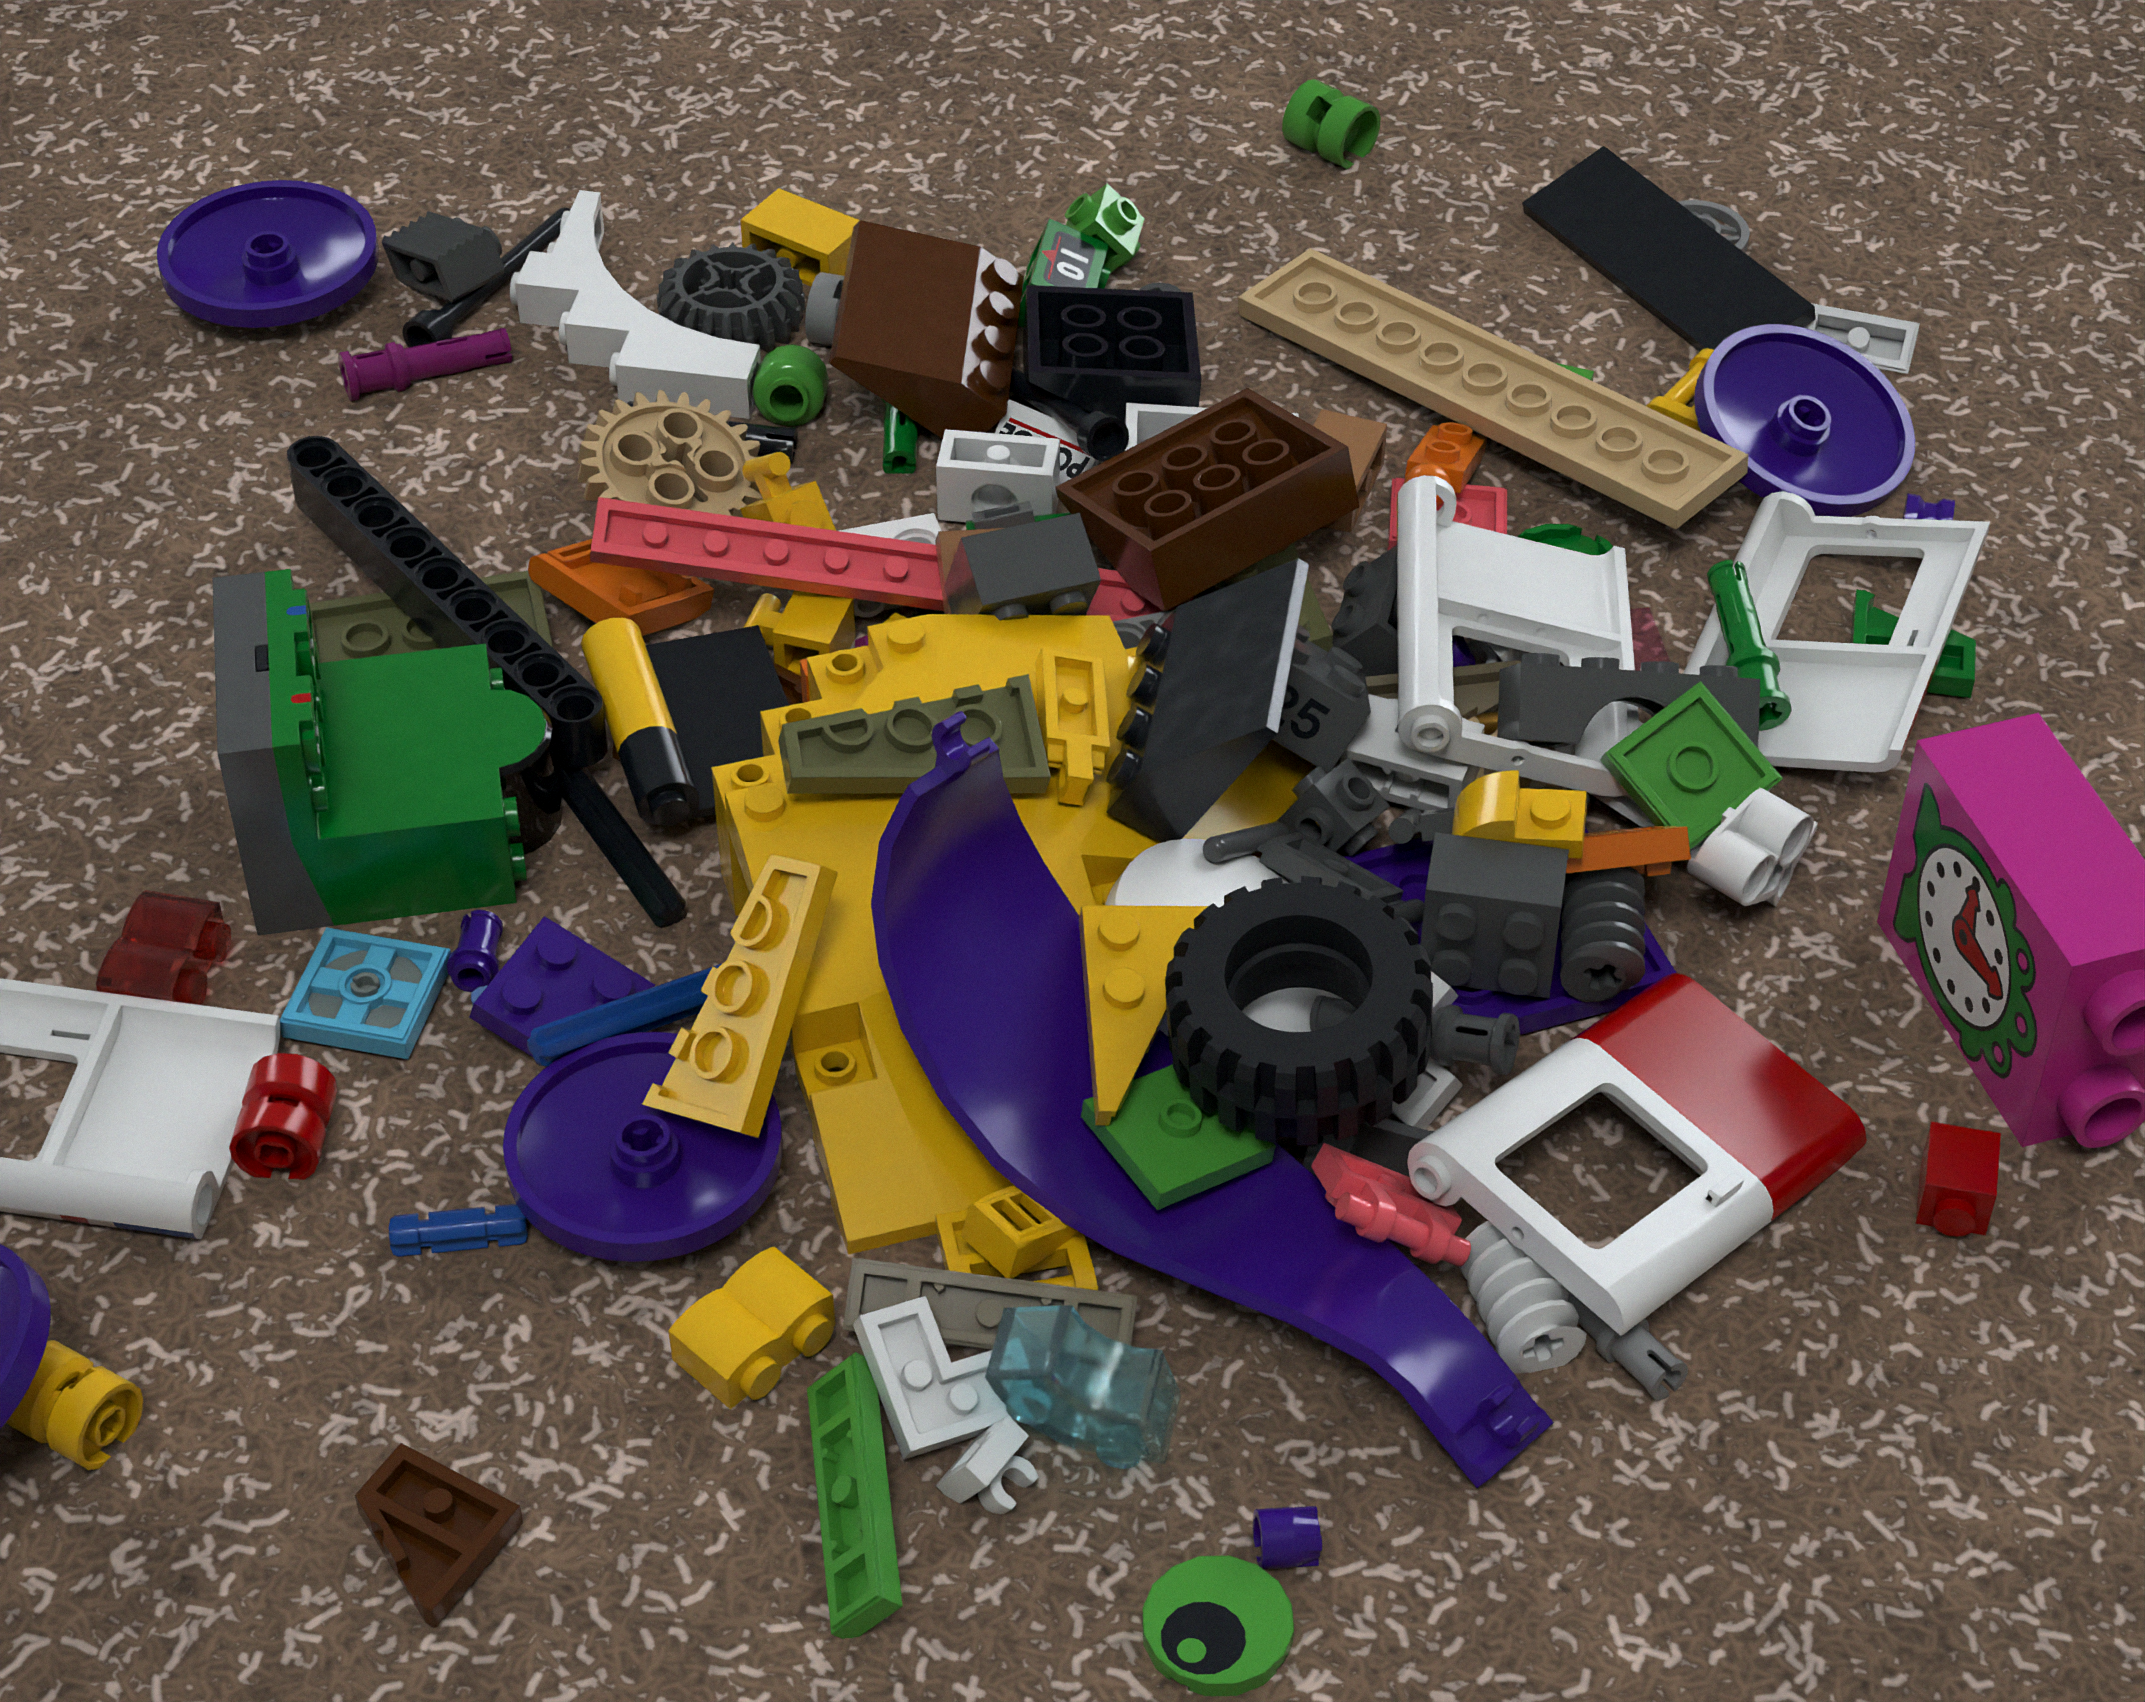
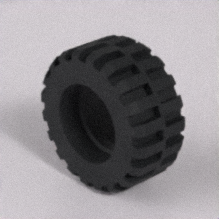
M1301 876V883L1283 884L1282 877L1263 880L1261 888L1250 892L1246 886H1243L1224 896L1223 906L1219 908L1212 903L1194 918V929L1189 927L1182 932L1173 947L1174 958L1167 964L1165 987L1169 1051L1172 1053L1173 1068L1180 1083L1190 1088V1098L1203 1111L1211 1114L1217 1109L1221 1124L1239 1133L1245 1127L1255 1130L1256 1139L1277 1144L1279 1137L1297 1138V1145L1318 1144L1319 1136L1334 1134L1337 1141L1357 1134L1358 1125L1365 1121L1371 1127L1378 1124L1392 1114L1393 1101L1399 1105L1410 1097L1417 1087V1077L1425 1072L1430 1057L1433 983L1431 982L1430 960L1427 951L1418 944L1419 935L1404 918L1399 917L1394 920V908L1374 895L1369 900L1362 898L1361 889L1341 881L1338 882L1337 887L1322 885L1321 877ZM1287 988L1324 990L1343 998L1357 1009L1348 1018L1333 1026L1310 1032H1286L1272 1029L1255 1022L1242 1012L1256 999L1268 993Z

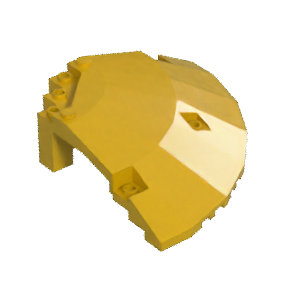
M926 614L867 626L868 645L807 657L809 702L760 711L763 757L711 767L721 873L735 916L740 914L770 854L822 865L838 872L790 1031V1044L795 1063V1073L812 1121L813 1141L830 1189L831 1205L848 1255L936 1234V1214L968 1209L969 1205L982 1197L1014 1184L989 1163L938 1098L901 1030L879 966L871 908L879 840L903 793L787 794L778 742L782 725L860 708L867 714L892 710L894 701L918 696L922 703L951 698L954 689L979 684L982 691L1005 687L1008 678L1029 674L1038 716L1035 662L1041 647L1104 657L1110 749L1105 759L1102 775L1093 774L1094 781L1092 785L1089 784L1084 806L1058 802L1055 783L1058 768L1049 767L1051 778L1045 793H1010L1018 815L1041 858L1080 916L1082 905H1105L1111 888L1126 867L1140 853L1161 843L1106 813L1112 785L1107 783L1106 778L1122 746V742L1116 738L1117 731L1123 718L1130 710L1132 700L1126 697V692L1133 676L1140 668L1142 660L1136 656L1137 647L1124 648L1109 615H1028V618L999 620L995 615ZM1271 740L1182 839L1207 840L1213 836L1276 822L1298 800L1291 790L1316 768L1315 765L1276 741ZM1257 852L1252 855L1261 858L1262 853Z

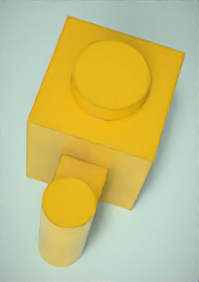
M775 452L747 460L744 463L742 469L744 477L750 482H756L763 499L740 508L743 518L836 531L816 481L790 486L786 473L789 471L791 464L789 457L785 453Z
M794 590L783 613H779L781 609L780 600L773 594L765 593L759 597L743 627L759 625L766 645L773 646L774 663L801 676L800 660L851 648L856 638L854 599Z

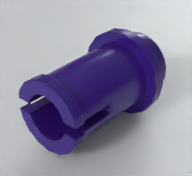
M486 910L471 911V918L467 914L463 916L458 946L450 954L447 961V971L453 983L459 989L466 992H473L478 987L489 985L500 971L496 953L499 939L503 932V923L497 915Z

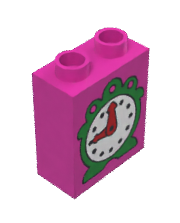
M2039 713L1917 740L1877 923L2021 1147L2072 1134L2080 1145L2088 1148L2104 1147L2124 1139L2134 1132L2145 1120V859Z

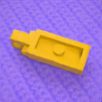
M1041 647L1035 662L1038 720L1048 766L1058 768L1055 782L1058 802L1084 806L1089 784L1092 785L1094 781L1093 774L1102 775L1105 759L1110 749L1104 657Z

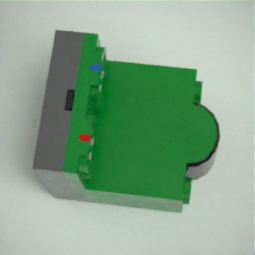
M291 569L212 578L217 754L257 936L517 903L515 882L527 881L524 855L536 851L552 839L561 825L563 802L553 726L548 713L532 697L512 690H505L502 667L491 669L489 667L486 643L320 663L317 642L314 641L313 621L307 590L305 588H294Z

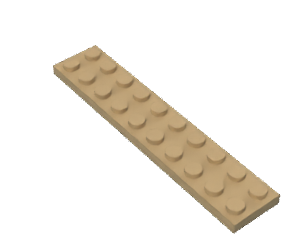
M1308 249L1238 297L1240 316L1460 424L1467 425L1472 430L1671 528H1679L1748 472V454L1314 249Z

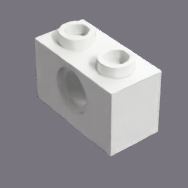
M945 429L936 464L938 520L973 521L972 513L1027 501H1030L1034 516L1056 514L1059 498L1057 497L1055 487L1060 485V439Z

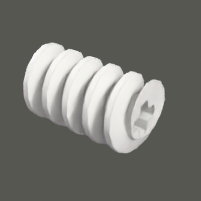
M1489 1221L1479 1225L1465 1238L1471 1243V1251L1468 1260L1459 1268L1465 1279H1467V1287L1471 1295L1477 1302L1476 1308L1484 1323H1486V1331L1496 1346L1495 1351L1513 1373H1531L1566 1365L1581 1351L1585 1345L1587 1335L1586 1332L1577 1327L1579 1315L1574 1305L1568 1302L1569 1293L1567 1289L1523 1250L1513 1246L1507 1237Z

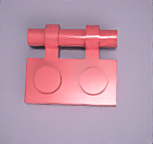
M1323 1143L1311 1168L1326 1190L1325 1198L1336 1207L1335 1217L1338 1220L1355 1226L1359 1236L1380 1243L1385 1239H1389L1410 1248V1253L1413 1257L1430 1264H1436L1440 1260L1457 1267L1465 1264L1470 1255L1471 1243L1464 1238L1454 1235L1462 1219L1452 1205H1438L1423 1197L1416 1191L1408 1176Z

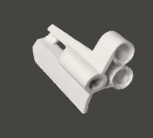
M1570 745L1555 748V751L1570 754ZM1759 787L1735 810L1729 807L1722 814L1721 824L1703 843L1690 852L1691 859H1689L1687 865L1688 873L1743 906H1749L1762 901H1767L1776 906L1791 880L1795 866L1814 836L1818 823L1813 820L1812 816ZM1589 793L1639 826H1655L1629 794L1608 797Z

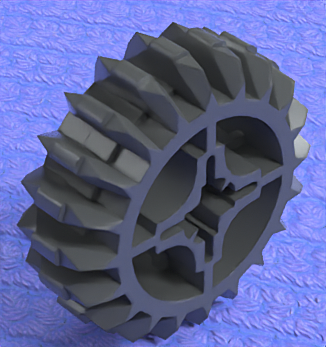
M734 242L729 247L718 248L711 244L710 249L705 252L693 249L689 259L677 258L674 260L673 268L663 271V281L658 285L657 306L659 315L680 326L717 338L760 345L761 350L768 353L773 350L775 342L788 344L791 332H799L803 311L805 310V293L803 292L802 280L799 277V270L791 268L789 258H777L774 249L758 251L755 243L750 244L746 248L736 247Z

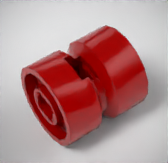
M277 1053L265 1056L253 1065L242 1099V1108L237 1117L229 1145L231 1158L241 1170L253 1177L271 1178L273 1168H291L288 1179L305 1180L315 1173L326 1137L325 1129L331 1118L338 1091L336 1079L327 1067L314 1059L290 1053Z

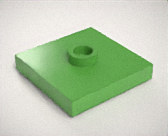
M1701 681L1605 752L1600 759L1655 826L1688 827L1690 852L1703 843L1721 824L1722 814L1729 807L1735 810L1759 787L1769 792L1783 779Z
M1173 1065L1133 1080L1122 1108L1117 1111L1115 1117H1111L1110 1125H1095L1093 1097L1083 1100L1081 1118L1156 1210L1271 1163L1276 1147L1273 1142L1256 1139L1255 1130L1245 1127L1239 1133L1221 1124L1217 1109L1211 1114L1203 1111L1190 1098V1088L1180 1083Z

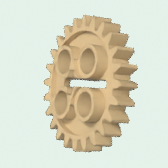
M658 390L656 402L650 403L642 393L637 392L635 393L633 407L617 399L614 402L612 413L600 410L596 425L588 424L584 441L581 442L577 462L580 464L578 482L586 484L583 497L588 501H597L598 497L743 517L740 508L763 499L756 482L748 481L742 471L743 465L747 460L757 458L760 442L755 440L745 441L748 430L746 424L733 427L728 425L731 411L725 410L717 415L709 413L710 400L708 399L694 407L689 404V397L685 392H682L677 403L669 402L663 390Z

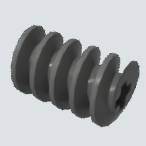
M1628 866L1567 873L1565 875L1562 898L1563 908L1561 910L1562 948L1560 950L1562 967L1560 969L1561 985L1568 994L1582 1002H1600L1611 999L1620 993L1621 990L1628 989L1640 982L1645 974V961L1643 957L1645 954V941L1643 937L1645 934L1643 917L1645 914L1643 898L1645 895L1644 878L1637 870Z

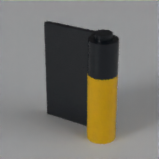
M621 617L599 621L590 627L582 637L581 647L594 686L603 698L604 715L639 817L647 823L670 826L681 821L716 815L711 767L763 757L760 711L789 706L759 625L645 645L639 626L634 621Z

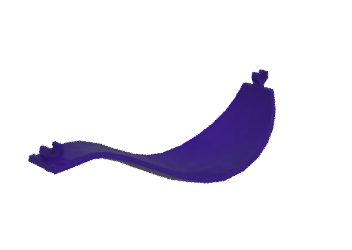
M962 711L956 712L936 724L931 734L937 754L935 768L908 785L879 840L871 908L878 962L899 1025L940 1101L989 1163L1022 1192L1058 1217L1061 1222L1119 1255L1289 1323L1368 1364L1402 1394L1476 1488L1480 1487L1554 1422L1522 1387L1519 1379L1472 1322L1435 1283L1389 1240L1385 1239L1380 1243L1359 1236L1355 1226L1338 1220L1335 1217L1336 1207L1325 1198L1326 1190L1320 1180L1277 1143H1274L1276 1147L1271 1163L1160 1210H1156L1081 1118L1083 1100L1093 1097L1079 915L1044 863L1018 815L1003 778L997 745L988 737L971 747L968 746L960 732L961 725L967 719V716ZM1160 1029L1149 1052L1145 1054L1133 1080L1173 1065V1056L1169 1051L1168 1036Z

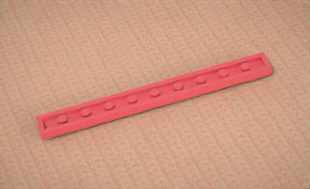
M598 497L590 562L944 611L936 545ZM1098 568L1101 582L1086 615H1109L1113 622L1163 612L1158 606L1134 591L1118 571Z

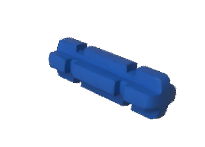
M517 1204L496 1205L495 1213H486L485 1207L429 1212V1219L419 1220L418 1213L395 1215L390 1218L389 1223L390 1248L393 1255L398 1257L420 1255L421 1248L431 1247L432 1253L488 1248V1241L498 1240L499 1247L522 1245L527 1241L528 1237L527 1218L523 1215Z

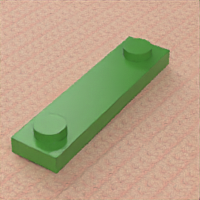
M855 1352L807 1388L831 1634L841 1639L860 1637L903 1607L878 1390L865 1356Z

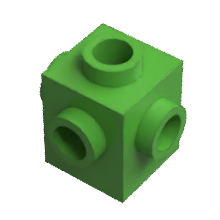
M1108 183L1091 196L1087 193L1080 195L1065 213V218L1067 219L1066 226L1109 244L1103 266L1110 268L1111 272L1118 267L1126 265L1140 248L1138 239L1145 218L1139 214L1137 207L1132 201L1126 197H1121Z

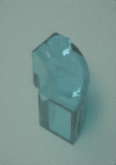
M1073 1305L1004 1307L985 1378L996 1395L1006 1405V1411L1013 1419L1029 1424L1041 1433L1074 1449L1096 1452L1098 1458L1103 1463L1114 1468H1132L1139 1463V1460L1161 1464L1166 1463L1181 1392L1162 1350L1133 1347L1107 1338L1086 1324Z

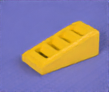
M1015 1185L988 1194L969 1205L961 1237L1005 1278L1013 1279L1055 1253L1056 1249L1077 1235L1079 1231L1061 1222L1058 1217ZM1029 1211L1041 1223L1037 1224L1026 1213ZM1013 1221V1222H1014L1015 1224H1017L1022 1230H1021V1231H1018V1230H1017L1013 1225H1011L1010 1223Z

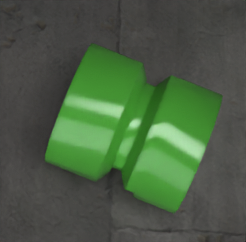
M1312 79L1300 85L1292 95L1284 113L1282 132L1287 141L1312 153L1318 151L1319 155L1324 159L1348 169L1354 163L1344 159L1343 152L1347 150L1362 158L1369 154L1378 137L1381 117L1379 110L1374 106L1351 95L1344 96L1338 89L1319 80Z

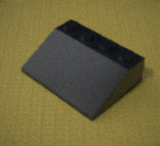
M1298 558L1179 605L1161 626L1156 623L1149 626L1136 650V656L1142 659L1140 668L1133 676L1126 692V697L1132 700L1131 707L1117 731L1116 738L1122 742L1121 751L1113 761L1106 778L1107 783L1112 785L1106 813L1161 843L1182 839L1276 736L1279 729L1307 579L1308 563Z

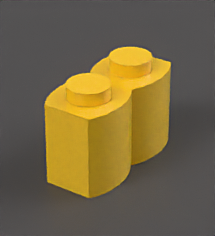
M775 1246L770 1247L749 1259L728 1279L722 1288L712 1291L696 1301L674 1322L668 1330L672 1360L729 1409H732L747 1396L752 1400H758L773 1389L780 1378L781 1369L801 1353L806 1357L815 1355L828 1343L836 1324L834 1297L831 1292Z

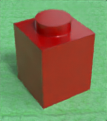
M1931 1121L1921 1160L1915 1224L1935 1227L1939 1232L1948 1236L1959 1237L1970 1233L1986 1236L1997 1196L2001 1133Z

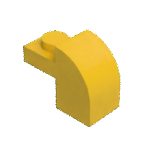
M1519 770L1491 773L1474 780L1459 794L1454 809L1452 835L1569 849L1568 858L1582 859L1587 810L1586 791L1520 788Z

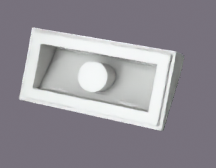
M1813 304L1815 306L1816 319L1804 328L1823 333L1848 345L1868 359L1878 369L1908 374L1920 323Z

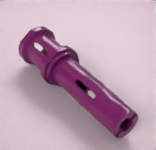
M499 328L498 330L446 339L404 349L401 344L391 342L385 344L384 350L354 356L345 351L338 353L342 382L349 400L355 401L359 400L360 394L388 388H393L397 392L405 391L406 387H410L411 381L459 373L494 364L511 363L512 354L510 351L512 350L506 329Z

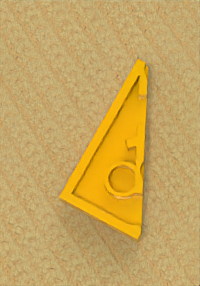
M1082 905L1079 916V931L1095 1125H1110L1111 1117H1115L1117 1111L1122 1108L1131 1089L1134 1076L1145 1054L1149 1052L1167 1015L1165 977L1167 964L1174 958L1173 947L1182 932L1189 927L1194 929V918L1208 906Z

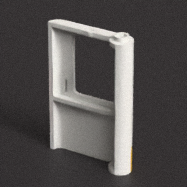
M1423 475L1412 478L1404 483L1397 495L1398 733L1401 741L1410 749L1427 755L1499 772L1519 770L1520 777L1586 791L1600 796L1618 797L1627 795L1628 793L1600 759L1605 752L1639 728L1638 707L1621 702H1611L1604 706L1588 723L1580 742L1570 745V754L1532 746L1521 740L1511 741L1462 729L1460 711L1454 705L1452 636L1458 635L1529 653L1560 655V662L1564 666L1581 667L1582 658L1607 657L1619 659V669L1635 670L1625 548L1613 546L1605 554L1598 556L1589 555L1454 522L1452 520L1457 505L1456 495L1453 487L1447 481L1436 476ZM1436 495L1444 502L1438 511H1436Z

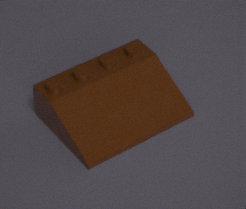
M860 220L853 227L829 364L942 439L945 429L987 433L1007 413L1024 276L1018 273L1010 262L995 257L981 246Z
M1249 388L1222 400L1055 487L1059 500L1071 514L1080 513L1086 533L1128 585L1163 611L1189 602L1198 593L1221 581L1236 577L1243 569L1269 555L1283 552L1295 541L1318 529L1333 525L1338 518L1360 507L1348 446Z

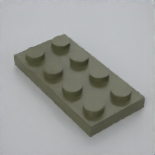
M528 571L480 578L553 648L541 587L531 580ZM385 592L309 603L313 621L314 641L317 642L320 663L442 649Z

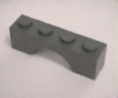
M1526 653L1522 654L1521 663L1500 669L1497 734L1499 738L1511 741L1521 740L1532 746L1560 748L1580 742L1588 723L1594 715L1609 703L1621 702L1631 704L1653 717L1701 681L1758 748L1760 679L1739 678L1738 668L1734 666H1701L1700 674L1695 675L1680 674L1679 663L1642 662L1641 671L1619 669L1620 660L1616 658H1582L1581 667L1560 665V655Z

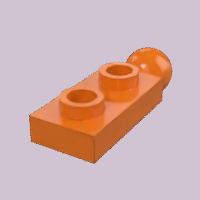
M1446 422L1441 423L1439 426L1432 425L1407 460L1404 483L1412 478L1423 475L1436 476L1447 481L1453 487L1454 492L1460 494L1481 463L1486 449L1487 437L1473 433L1472 428L1460 423ZM1436 495L1437 508L1444 503L1438 495Z

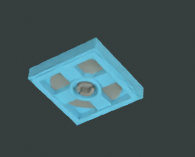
M326 927L280 1018L282 1037L408 1060L448 976L447 961L451 954L450 949Z

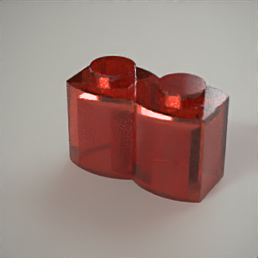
M150 890L143 891L137 897L128 913L121 937L112 944L102 962L96 980L97 991L202 1005L207 992V973L213 961L223 962L231 944V928L228 924L224 923L220 902Z

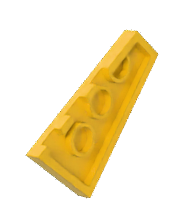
M770 854L730 932L735 940V944L727 960L718 968L712 967L700 990L708 997L691 1030L681 1027L668 1052L676 1059L662 1086L652 1083L642 1105L759 1138L837 878V871L822 865Z

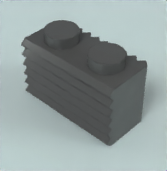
M427 211L426 217L419 216L417 222L410 221L408 227L401 226L400 232L393 231L391 237L384 235L382 240L396 279L407 287L410 286L412 290L422 291L423 294L433 295L434 298L438 296L440 300L442 298L445 301L449 300L451 304L504 274L505 271L500 258L502 247L496 234L487 226L478 227L468 224L458 217L452 219Z

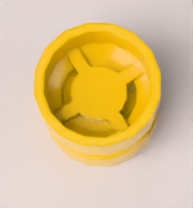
M50 1340L46 1343L40 1365L28 1390L6 1424L41 1444L48 1443L52 1450L87 1470L100 1469L111 1457L101 1451V1449L112 1443L115 1438L124 1443L136 1431L142 1415L143 1396L141 1389L132 1382L103 1366L94 1367L93 1362L55 1340Z

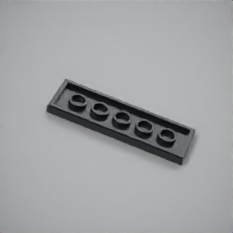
M1605 146L1522 202L1523 211L1527 216L1699 352L1707 348L1715 350L1724 339L1733 333L1752 326L1784 324L1804 328L1816 319L1815 306Z

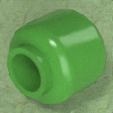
M794 344L779 346L767 353L759 364L752 391L755 405L763 417L774 424L785 426L806 424L814 419L823 407L829 377L823 361L807 347Z

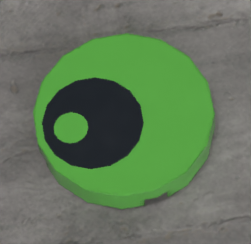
M1229 1555L1198 1556L1171 1567L1152 1585L1143 1606V1646L1156 1670L1170 1681L1172 1678L1177 1683L1188 1686V1691L1203 1696H1237L1263 1686L1277 1673V1669L1284 1663L1286 1656L1288 1657L1293 1644L1294 1623L1292 1604L1279 1581L1257 1564Z

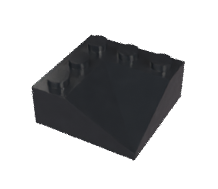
M1026 285L1023 372L1028 382L1091 413L1099 410L1107 411L1124 423L1126 403L1199 407L1202 379L1193 292Z

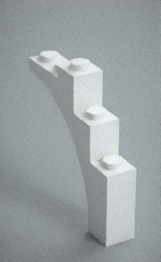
M579 190L571 210L564 211L562 215L560 234L557 241L550 242L547 253L530 251L521 271L514 272L512 276L510 300L513 305H518L520 323L559 327V340L562 345H567L569 363L609 367L610 384L617 386L618 399L625 403L634 401L635 393L637 392L642 393L650 403L656 402L658 390H663L666 393L669 402L677 403L679 396L682 392L688 394L691 406L697 407L702 401L708 399L710 400L709 413L713 415L729 410L731 411L730 417L750 419L755 406L752 392L759 364L761 363L760 345L717 338L680 326L647 309L624 291L605 268L599 254L604 235L600 192Z

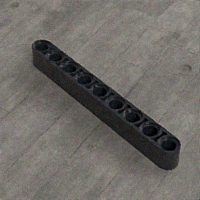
M308 436L294 442L287 450V461L294 499L298 508L441 648L486 643L490 669L502 667L505 690H512L528 696L541 708L546 720L544 738L540 745L556 761L564 766L583 768L594 765L602 760L608 751L603 698L598 690L337 442L324 436Z

